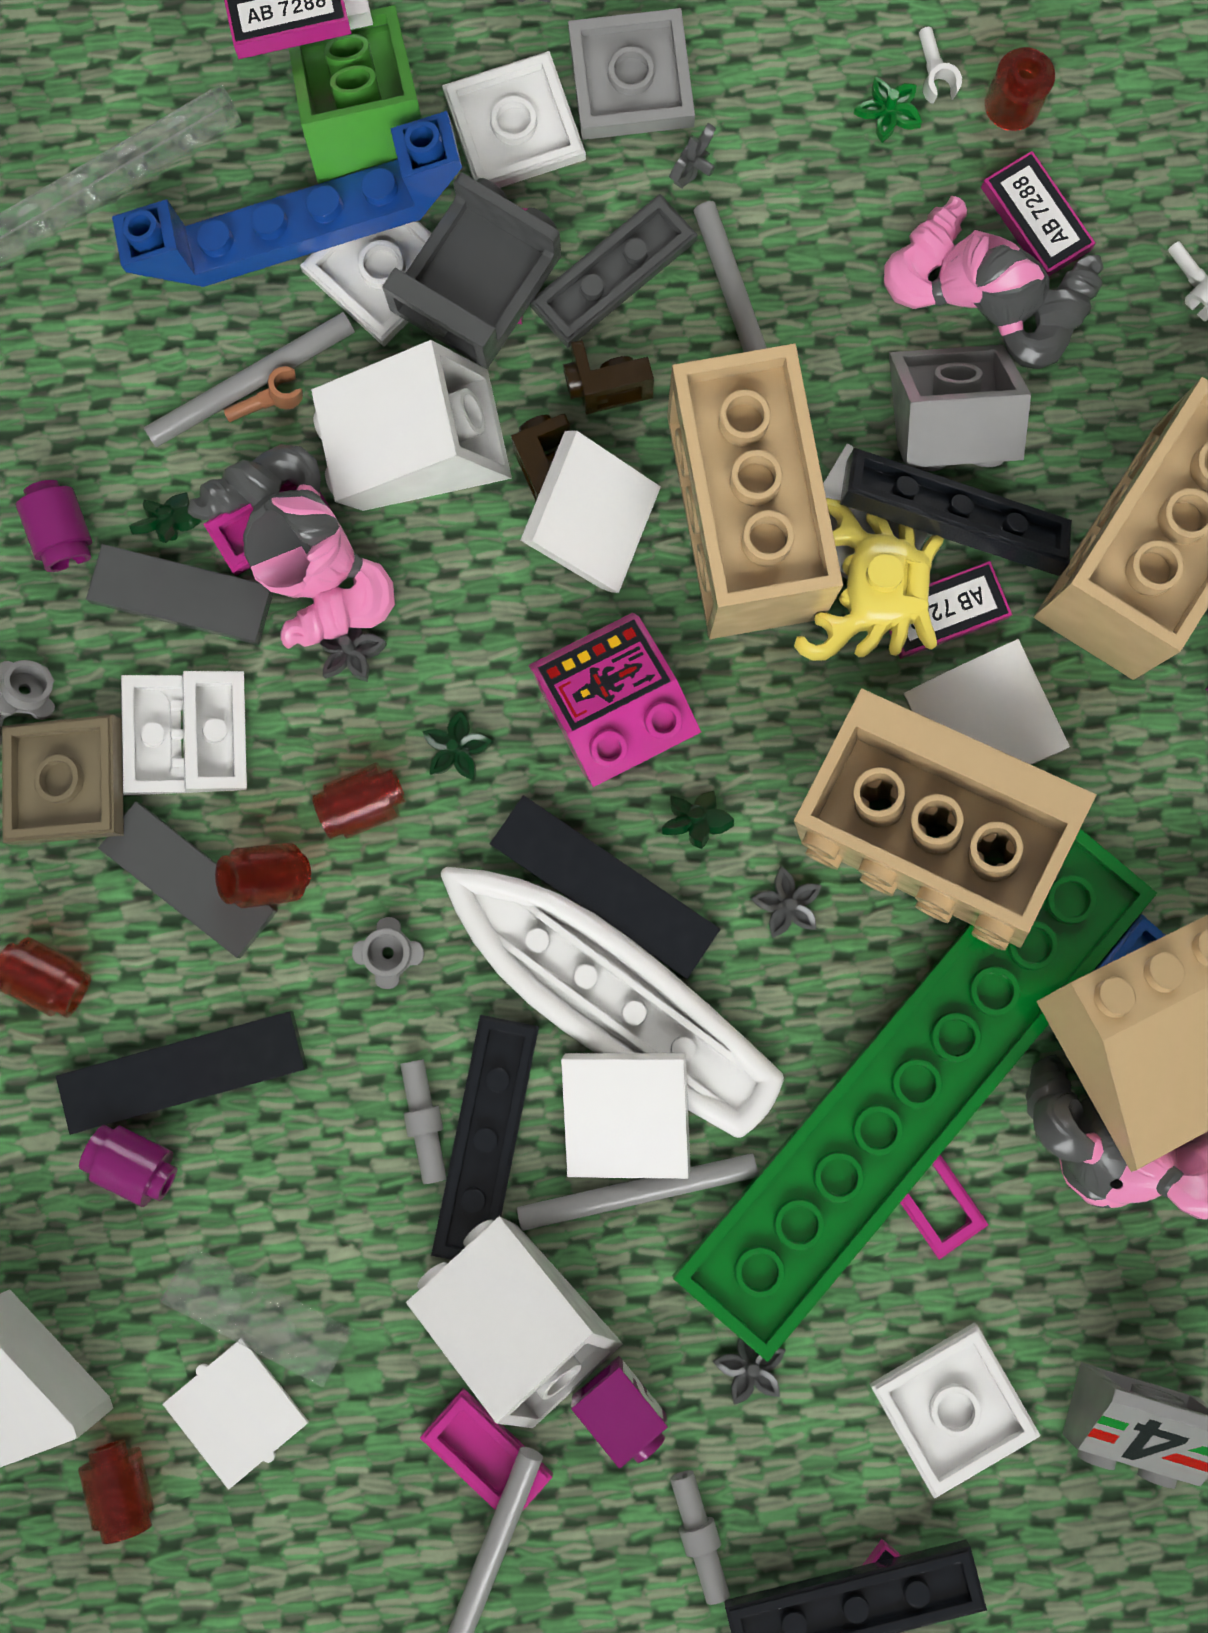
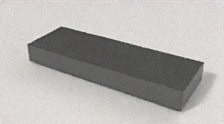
M659 194L534 297L530 307L568 349L571 346V342L578 341L697 241L698 235L667 200Z
M102 544L86 600L91 604L259 645L274 592H270L258 582Z
M135 801L123 816L124 835L106 837L98 849L236 958H241L278 911L145 806Z

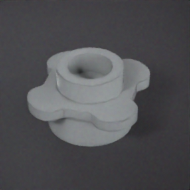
M20 660L14 663L10 661L1 662L0 714L11 716L16 712L31 714L38 720L49 718L55 708L54 703L49 699L55 680L48 668L30 660ZM19 687H27L30 693L22 694L19 691Z
M385 917L378 921L376 931L372 932L365 941L355 943L352 949V957L357 964L365 965L375 975L377 986L383 989H392L399 984L400 975L411 965H419L423 961L424 948L419 942L410 941L401 931V923L397 919ZM387 947L392 948L394 951V955L390 959H386L383 956V950Z

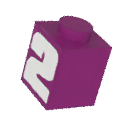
M620 1356L615 1358L572 1395L571 1410L619 1469L632 1458L637 1463L643 1462L663 1444L665 1436L662 1432L668 1428L666 1413Z

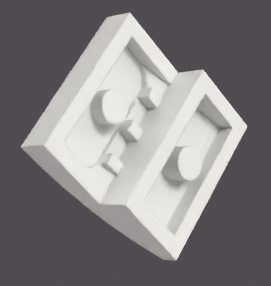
M1019 639L966 662L904 693L911 711L1030 765L1070 747Z
M183 671L182 676L121 675L123 796L247 789L244 671ZM181 710H183V729H181ZM181 739H183L184 758H182Z

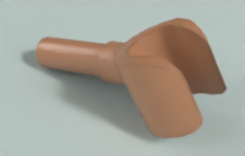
M288 366L278 367L273 370L268 379L269 388L223 409L227 420L232 422L273 405L285 410L298 406L303 399V390L301 388L291 393H281L276 389L281 383L295 380V370Z

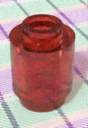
M1021 47L1008 52L1001 59L985 97L986 113L996 126L1009 131H1019L1032 125L1038 118L1055 82L1054 66L1043 52L1030 47Z
M377 762L323 784L324 791L312 795L313 805L319 821L330 839L340 835H344L346 839H349L400 817L397 805L406 802L404 791L394 770L389 769L383 772Z
M291 842L235 848L229 855L219 858L215 869V882L219 896L226 904H236L240 908L298 901L304 895L305 889L311 880L309 860Z
M30 937L24 938L18 944L9 943L0 953V992L50 1017L56 1013L66 1018L70 1017L77 1010L91 984L92 976L81 970L82 964Z
M122 1439L90 1450L88 1452L89 1462L80 1466L78 1473L91 1528L93 1531H99L102 1544L120 1542L137 1536L151 1528L150 1512L155 1506L141 1448L127 1449L126 1441Z

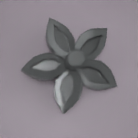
M707 123L699 138L693 135L689 137L688 145L682 151L680 158L669 175V178L674 180V184L682 189L696 178L698 170L707 176H711L715 169L713 164L705 160L710 155L705 149L708 147L716 130V127L710 123Z
M349 628L347 635L334 639H323L320 645L325 651L332 653L324 663V678L336 676L348 667L355 678L368 682L369 665L367 659L378 655L387 645L386 641L374 634H363L362 628Z
M780 866L774 882L776 892L763 891L750 899L759 908L769 912L774 911L769 921L772 938L786 932L791 926V922L804 929L816 930L815 916L804 905H808L816 899L822 885L806 883L795 889L796 886L792 875Z
M739 1338L737 1343L739 1355L724 1354L713 1360V1363L719 1370L728 1376L734 1377L731 1385L734 1405L747 1400L754 1391V1385L765 1395L780 1397L778 1382L768 1370L775 1368L781 1362L786 1349L779 1348L772 1358L766 1362Z

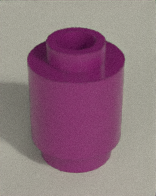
M52 479L39 481L27 486L23 490L25 496L19 499L15 505L34 558L43 562L47 572H59L69 568L70 559L75 560L77 564L89 561L92 556L88 546L92 544V539L74 489L70 486H60L57 480Z
M106 1125L100 1126L88 1141L79 1161V1169L89 1174L90 1182L140 1207H145L152 1198L161 1201L171 1188L178 1170L177 1167L171 1165L173 1151L122 1126H118L115 1129Z

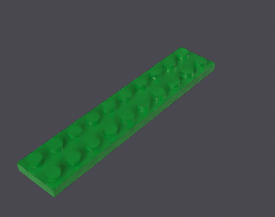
M1080 828L1022 947L1019 948L1009 943L1006 950H1001L988 945L971 934L974 926L968 923L775 1152L758 1175L749 1183L672 1275L673 1280L768 1362L1048 1026L1049 1023L1036 1001L1070 982L1091 973L1152 901L1157 892Z

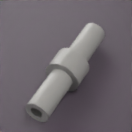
M424 1059L402 1063L400 1066L409 1111L404 1112L403 1115L407 1136L414 1137L422 1182L423 1184H430L446 1180L447 1177L438 1131L444 1129L439 1105L433 1106Z
M687 1470L677 1473L670 1478L683 1522V1525L679 1527V1534L687 1557H693L706 1603L714 1605L724 1602L730 1597V1593L717 1553V1549L721 1546V1541L714 1518L707 1517L694 1472Z

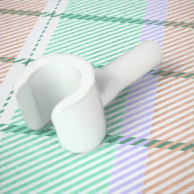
M924 27L919 31L928 76L923 85V94L926 100L933 104L938 95L934 80L942 79L949 83L950 94L953 100L962 84L961 73L955 65L943 63L932 27Z
M1178 241L1170 246L1168 252L1187 276L1190 284L1195 287L1185 297V304L1193 310L1202 303L1205 307L1197 315L1203 321H1207L1208 275L1202 268L1200 269L1185 247Z

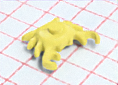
M826 498L829 515L836 519L838 525L832 530L835 546H849L855 552L845 558L842 564V569L848 576L847 589L839 597L840 603L849 610L850 614L836 616L825 612H818L814 617L815 624L826 630L828 639L824 643L816 645L810 643L804 636H797L794 645L800 655L811 661L827 660L836 655L854 635L867 631L868 635L856 646L854 653L858 657H865L878 646L884 634L890 630L892 635L889 652L890 655L897 656L906 642L910 624H914L917 636L922 644L930 650L934 649L937 646V639L929 615L928 602L932 561L942 546L944 538L932 535L926 541L922 550H917L913 528L899 524L898 539L894 536L886 519L867 513L866 521L875 534L867 533L861 527L849 507L841 505L840 500Z

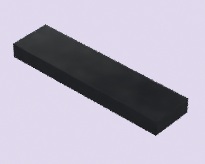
M853 448L846 461L841 505L932 535H938L944 539L1060 576L1070 564L1072 524L1070 519L857 448Z
M524 795L490 842L492 847L571 901L601 917L636 942L653 957L686 979H688L721 930Z
M288 1011L56 1075L69 1135L303 1071L308 1069L294 1012Z
M480 1015L431 1256L452 1260L465 1248L463 1244L464 1239L476 1226L484 1221H494L499 1216H502L539 1026L486 1015Z
M966 1539L724 1601L731 1633H900L987 1611L971 1546Z

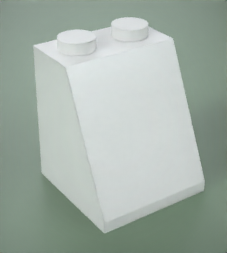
M433 340L311 389L316 410L313 417L314 426L322 440L327 462L325 471L326 483L337 503L365 511L512 479L488 370Z
M499 1216L494 1221L487 1220L476 1226L464 1239L463 1244L465 1248L449 1263H439L427 1271L417 1284L420 1290L406 1303L495 1423L534 1428L623 1343L519 1226Z
M10 1289L0 1293V1467L77 1439L113 1409L110 1396Z

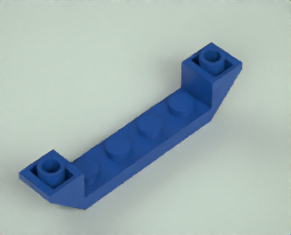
M444 111L390 128L397 160L187 226L184 225L167 199L112 216L121 266L126 273L205 287L421 220L462 169L448 112Z

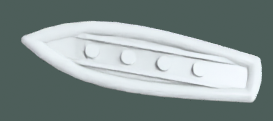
M445 867L442 869L441 878L454 910L475 946L497 974L512 989L563 1032L594 1053H686L688 1111L736 1138H741L749 1133L770 1112L784 1081L783 1073L705 1000L628 936L595 913L561 894L523 879L486 870Z

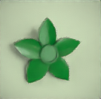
M875 77L871 91L874 100L864 101L854 109V115L863 119L878 118L876 134L882 143L893 134L896 125L907 130L921 128L922 120L918 109L911 104L914 100L917 85L903 83L897 86L896 89H891L886 82Z

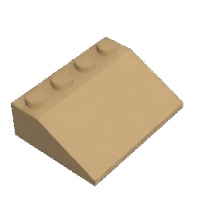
M1208 915L1070 982L1036 1001L1131 1172L1144 1167L1208 1131Z

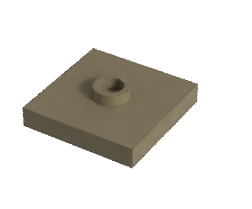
M103 715L2 726L3 843L23 845L124 835L121 718L114 715Z

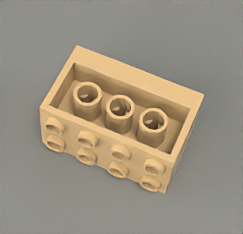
M796 343L672 365L667 418L709 639L815 621L814 617L818 612L828 613L843 587V581Z
M1201 377L1154 426L1072 555L1070 564L1058 577L1033 617L1132 680L1181 652L1208 609V380L1204 377Z
M861 688L794 819V823L801 843L808 848L805 854L813 860L838 870L841 862L845 863L862 874L860 881L867 886L889 896H893L895 890L899 889L918 900L915 907L921 912L945 923H949L953 915L973 925L974 929L971 934L977 939L995 948L1006 950L1009 943L1019 948L1022 947L1097 794ZM887 799L891 801V807L877 811L870 809L869 803L874 800ZM935 824L943 825L947 828L948 835L940 836L939 838L926 835L925 827L934 826ZM998 851L1003 854V860L1007 864L989 865L984 862V855L981 852Z

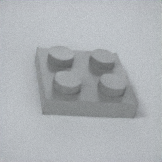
M681 8L568 21L582 140L694 127L695 110Z

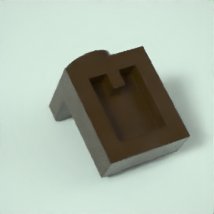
M583 340L571 342L572 362L563 364L564 375L570 398L582 397L586 415L653 398L654 377L648 357L635 360L630 356L615 357L604 362L599 369L590 370Z
M548 414L536 416L523 423L519 427L518 433L511 435L514 454L535 501H537L556 454L555 451L546 455L544 452L559 446L564 431H570V423L565 414H560L553 418Z

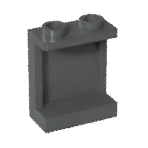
M460 172L453 182L456 194L454 201L407 272L404 273L394 268L382 288L391 312L485 369H488L561 258L560 233L555 223L540 210L531 207L524 210L507 200L506 194L490 180L479 178L476 181Z

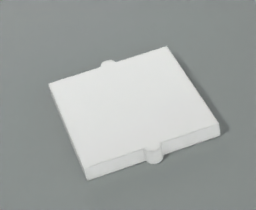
M243 1337L210 1365L200 1364L196 1368L197 1375L163 1403V1406L228 1490L262 1461L272 1462L276 1456L275 1450L309 1422Z

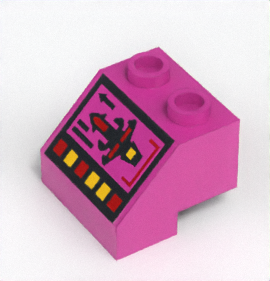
M633 612L528 665L582 773L593 787L701 733L675 675L641 618Z

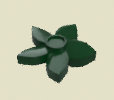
M185 492L170 497L165 504L144 500L143 508L148 518L139 520L129 527L132 534H144L156 530L159 541L167 543L178 538L177 530L182 532L191 530L199 525L202 520L188 514L190 502L188 494Z
M459 711L450 719L447 727L448 733L440 729L422 731L427 743L433 748L440 750L431 761L430 775L445 773L454 765L462 776L474 781L476 764L471 755L485 752L494 742L481 734H469V722L462 711Z
M714 791L698 796L694 805L684 799L670 796L671 810L677 817L663 825L662 834L680 835L689 831L690 843L702 849L709 840V833L712 835L724 833L734 826V818L724 810L717 809Z

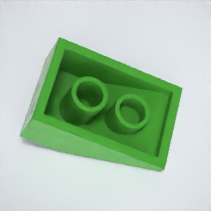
M395 5L370 10L373 25L352 29V34L289 48L301 126L318 184L397 160L390 128L422 119Z

